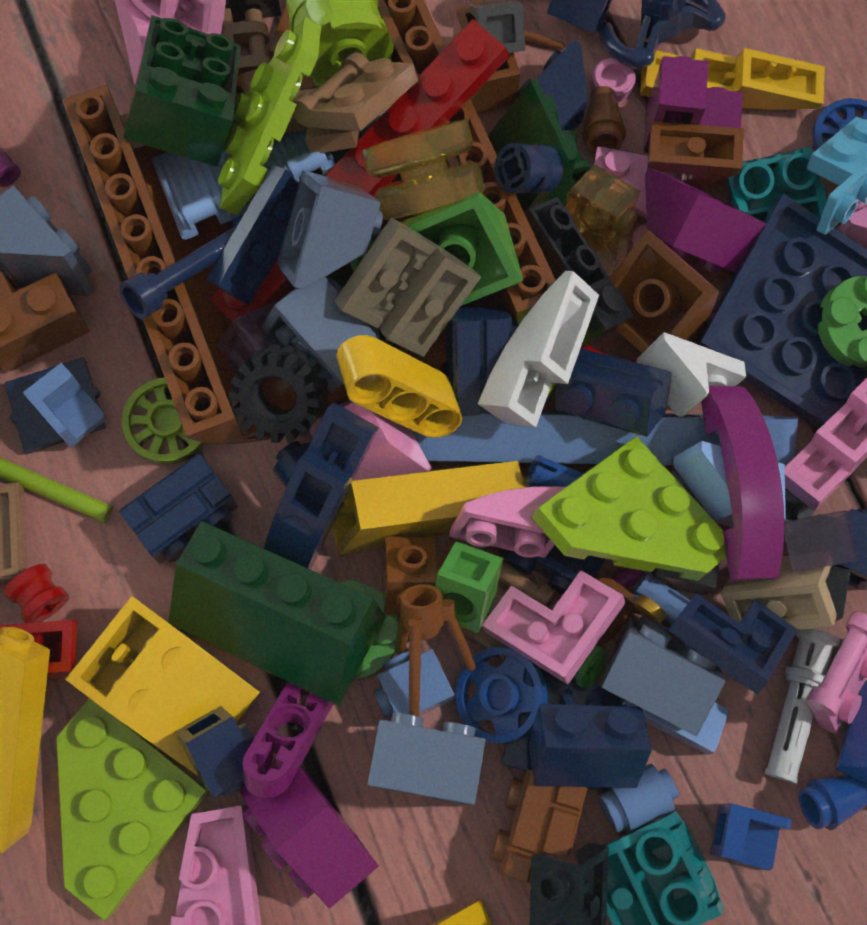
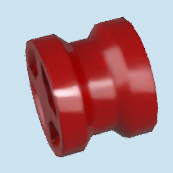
M38 564L24 570L14 577L4 589L7 599L20 606V617L24 623L46 620L58 612L69 600V595L61 586H55L51 580L53 573L46 564Z

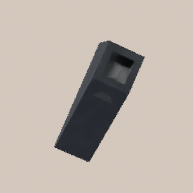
M558 197L529 207L524 211L555 280L565 271H574L599 294L581 345L582 349H586L599 342L634 316L625 303L622 293L614 286L600 264L597 254L589 247L573 222L572 215L563 206Z

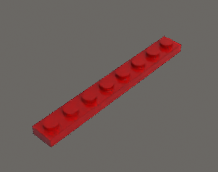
M472 19L419 75L418 82L386 110L357 141V147L351 148L325 176L358 185L376 198L426 145L428 133L437 134L444 126V123L447 120L449 121L510 57L507 48ZM279 255L249 306L220 288L209 298L245 334L293 286L277 265Z

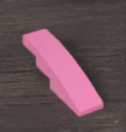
M867 378L850 394L847 402L816 431L811 442L785 466V488L813 511L867 458Z

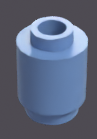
M652 763L645 766L637 788L607 787L606 791L598 794L601 808L616 833L624 829L633 832L675 811L673 799L679 797L677 787L665 768L658 771Z

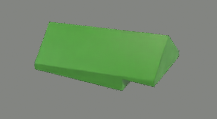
M479 191L401 222L461 260L481 276L461 306L522 282L523 277L505 214ZM370 239L367 252L369 251L373 243L376 241V239ZM367 252L325 277L335 280L343 288Z

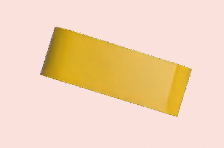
M358 335L349 338L337 349L336 357L349 400L431 438L449 435L461 425L462 415L449 378L444 373L368 335Z

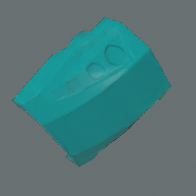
M811 146L742 161L741 172L725 179L731 205L763 222L774 201L784 193L821 218L827 198L819 175L807 169L812 155Z
M676 811L604 844V846L609 847L607 915L612 925H701L721 916L724 912L718 887L691 830Z

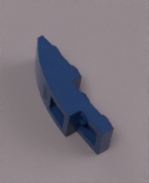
M335 402L327 408L308 450L299 458L288 482L263 549L311 570L344 504L342 501L379 427Z

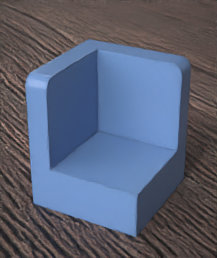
M62 362L23 392L70 448L101 425L107 418Z

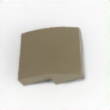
M391 217L334 301L341 311L380 329L387 340L424 357L481 276L437 244Z

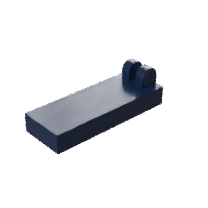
M274 164L266 167L268 171L261 186L206 279L248 306L281 251L299 184L298 181L291 177L290 172Z

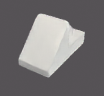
M665 332L636 359L637 363L671 372L667 405L679 417H684L708 395L709 385L736 386L746 378L743 361Z

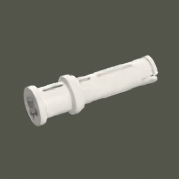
M814 628L799 629L795 634L799 638L792 666L786 667L784 674L786 682L790 683L768 767L764 773L793 784L798 782L797 777L814 716L807 703V698L814 686L820 687L828 672L833 650L840 647L842 640L833 634Z

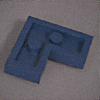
M695 593L668 631L681 639L688 648L699 652L724 670L731 679L745 685L758 695L769 681L798 629L757 600H754L738 623L705 598Z

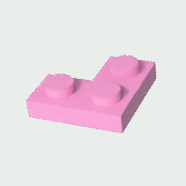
M580 570L552 610L515 587L510 586L482 626L487 634L568 685L624 606L625 599L623 594Z

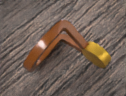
M609 577L598 579L600 582L623 594L624 599L630 604L622 610L607 628L596 645H601L614 638L632 614H643L650 621L658 625L667 616L665 611L647 596L642 594L637 598Z

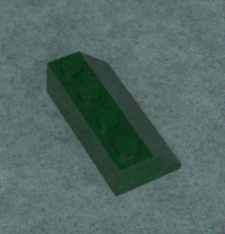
M201 521L176 563L168 623L339 707L386 616L374 598Z

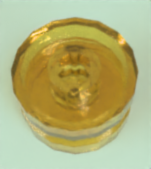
M467 118L424 129L360 150L368 176L383 178L399 173L401 175L400 180L380 187L374 194V198L381 202L379 210H382L383 213L382 220H389L391 217L395 219L412 214L420 215L440 206L464 199L478 191L485 190L486 186L478 162L468 160L449 165L446 162L448 158L467 152L474 143Z

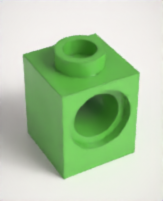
M456 541L437 574L435 587L441 591L443 600L452 599L454 601L455 616L459 626L478 633L495 600L503 558Z

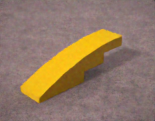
M698 48L690 56L694 60L709 61L707 88L722 87L728 91L743 92L742 109H820L824 104L825 66L748 48H743L737 57ZM656 50L655 59L651 65L642 68L640 95L650 97L663 56L677 57L680 55Z

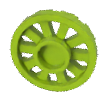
M158 378L143 384L129 397L122 413V430L128 444L142 458L154 464L172 465L187 460L193 454L195 455L203 448L205 443L186 437L173 399L167 400L166 391L168 390L166 380L165 378ZM151 391L157 397V402L154 404L147 400L146 396ZM141 407L147 414L134 415L133 411L135 408ZM135 426L147 427L137 434L132 432ZM177 436L189 444V446L180 450ZM154 437L149 449L145 450L142 448L143 443ZM167 439L170 452L169 454H160Z

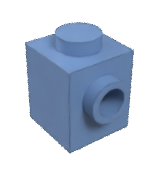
M433 649L421 654L419 716L452 701L455 696ZM408 651L386 661L383 664L386 671L377 675L381 688L373 691L385 719L392 717L393 713L409 714Z

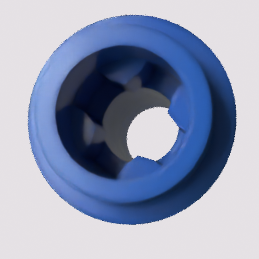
M849 775L810 780L806 788L799 791L798 798L802 813L809 824L815 829L825 827L826 829L834 830L867 806V784Z

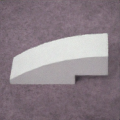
M565 271L524 317L503 349L487 380L478 405L505 424L536 428L552 383L568 384L599 297V294L574 271Z

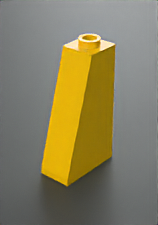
M518 461L352 481L342 501L344 504L332 526L338 556L384 547L385 536L435 537L449 534L451 526L465 503L501 491L527 488L529 485L526 483V477L521 475Z
M3 627L0 629V853H4L24 837L32 825L50 649L35 642L34 637L29 632L15 627Z

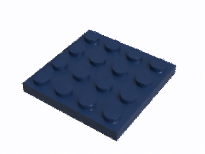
M783 193L774 201L763 221L766 223L765 227L741 260L695 344L743 361L746 371V378L743 380L819 429L847 402L850 394L867 378V370H864L865 368H859L855 365L847 367L837 362L823 346L818 333V323L822 321V311L824 308H820V305L825 295L832 288L849 278L867 276V249L836 228H832L826 235L818 232L817 227L821 218ZM859 313L862 320L858 323V326L864 331L867 329V316Z

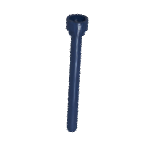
M237 226L156 275L154 273L146 275L137 273L121 283L120 294L128 309L140 319H145L161 309L163 301L167 298L168 291L217 262Z

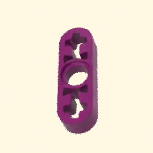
M288 682L286 683L243 758L244 783L250 793L261 798H271L282 794L289 788L333 704L310 694L305 708L303 706L302 694L308 695L309 692ZM286 723H296L304 728L302 733L295 737H283L276 733L278 727ZM273 752L277 754V769L270 768L266 774H260L258 770L266 771L273 760Z

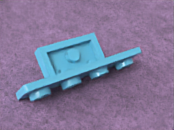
M855 117L811 155L807 169L839 185L829 195L817 227V231L824 235L838 223L845 224L861 202L867 204V119Z

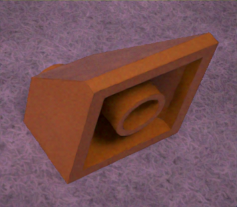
M648 230L644 232L610 277L614 286L622 293L625 303L634 315L616 330L641 353L663 332L694 343L708 322L719 290Z

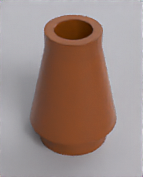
M600 86L593 89L590 93V104L582 138L587 144L588 149L593 153H596L597 146L618 150L626 137V128L616 101L615 90L608 86Z

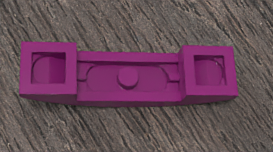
M709 385V393L701 401L706 435H719L734 527L722 531L730 580L776 579L779 577L784 545V503L780 471L770 433L760 409L745 387Z

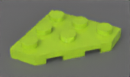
M306 16L303 17L293 32L286 30L282 34L275 48L274 57L268 64L262 62L253 75L251 87L246 94L240 92L235 97L232 127L223 151L227 152V160L218 177V185L222 186L219 207L234 215L241 211L261 186L268 171L263 165L271 153L274 139L281 142L297 106L292 101L299 91L303 75L310 77L318 59L321 25Z
M637 436L538 507L531 516L563 555L568 557L585 559L590 555L613 560V565L648 572L658 568L679 572L680 578L699 581L727 557L723 530Z
M88 698L56 737L64 887L102 920L106 921L115 913L208 794V791L149 741Z

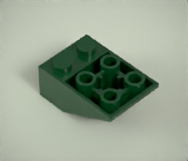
M151 15L123 138L218 167L233 122L241 45L233 43L229 38L221 34H207L189 28L179 20L173 18L162 19Z
M537 78L529 81L488 135L496 155L507 144L523 143L530 146L534 144L552 146L559 152L562 158V179L558 187L547 194H533L529 192L515 194L523 212L529 207L558 197L563 206L566 207L569 185L572 184L574 165L578 160V150L573 137L569 133L564 134L558 122L559 113L556 102L551 94L545 95Z

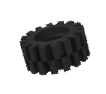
M279 344L270 345L266 350L264 348L258 350L233 376L231 385L235 387L229 392V401H238L232 408L235 417L242 414L246 416V419L240 424L246 431L252 424L258 428L254 437L262 440L267 433H270L271 443H280L284 436L287 442L296 440L300 433L303 436L311 428L322 413V408L328 399V394H323L328 387L327 378H318L323 369L319 363L312 367L307 363L311 355L306 351L298 357L294 355L295 346L287 345L281 351ZM269 377H280L287 381L294 388L297 395L295 406L291 409L281 410L271 405L262 393L264 380Z

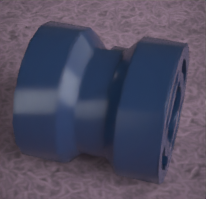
M510 143L505 145L497 155L494 167L495 178L499 187L508 193L523 194L529 192L533 194H547L558 187L562 179V158L559 152L549 145L534 144L530 146L523 143Z

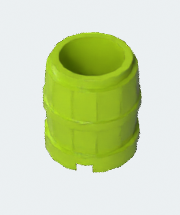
M286 0L291 32L294 31L304 16L321 25L318 59L310 75L317 87L321 86L341 69L343 60L352 53H361L368 61L381 58L392 60L394 44L387 26L380 16L377 0Z

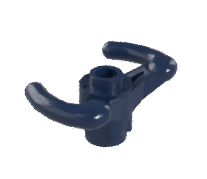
M642 0L641 30L635 48L626 47L619 41L611 23L604 22L600 24L598 35L602 46L610 56L633 69H641L651 65L655 59L657 47L663 41L691 27L707 31L717 30L725 22L726 14L716 0Z

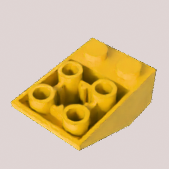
M133 596L130 597L65 679L108 713L194 774L196 772L175 732L219 706H222L229 712L238 724L261 693Z

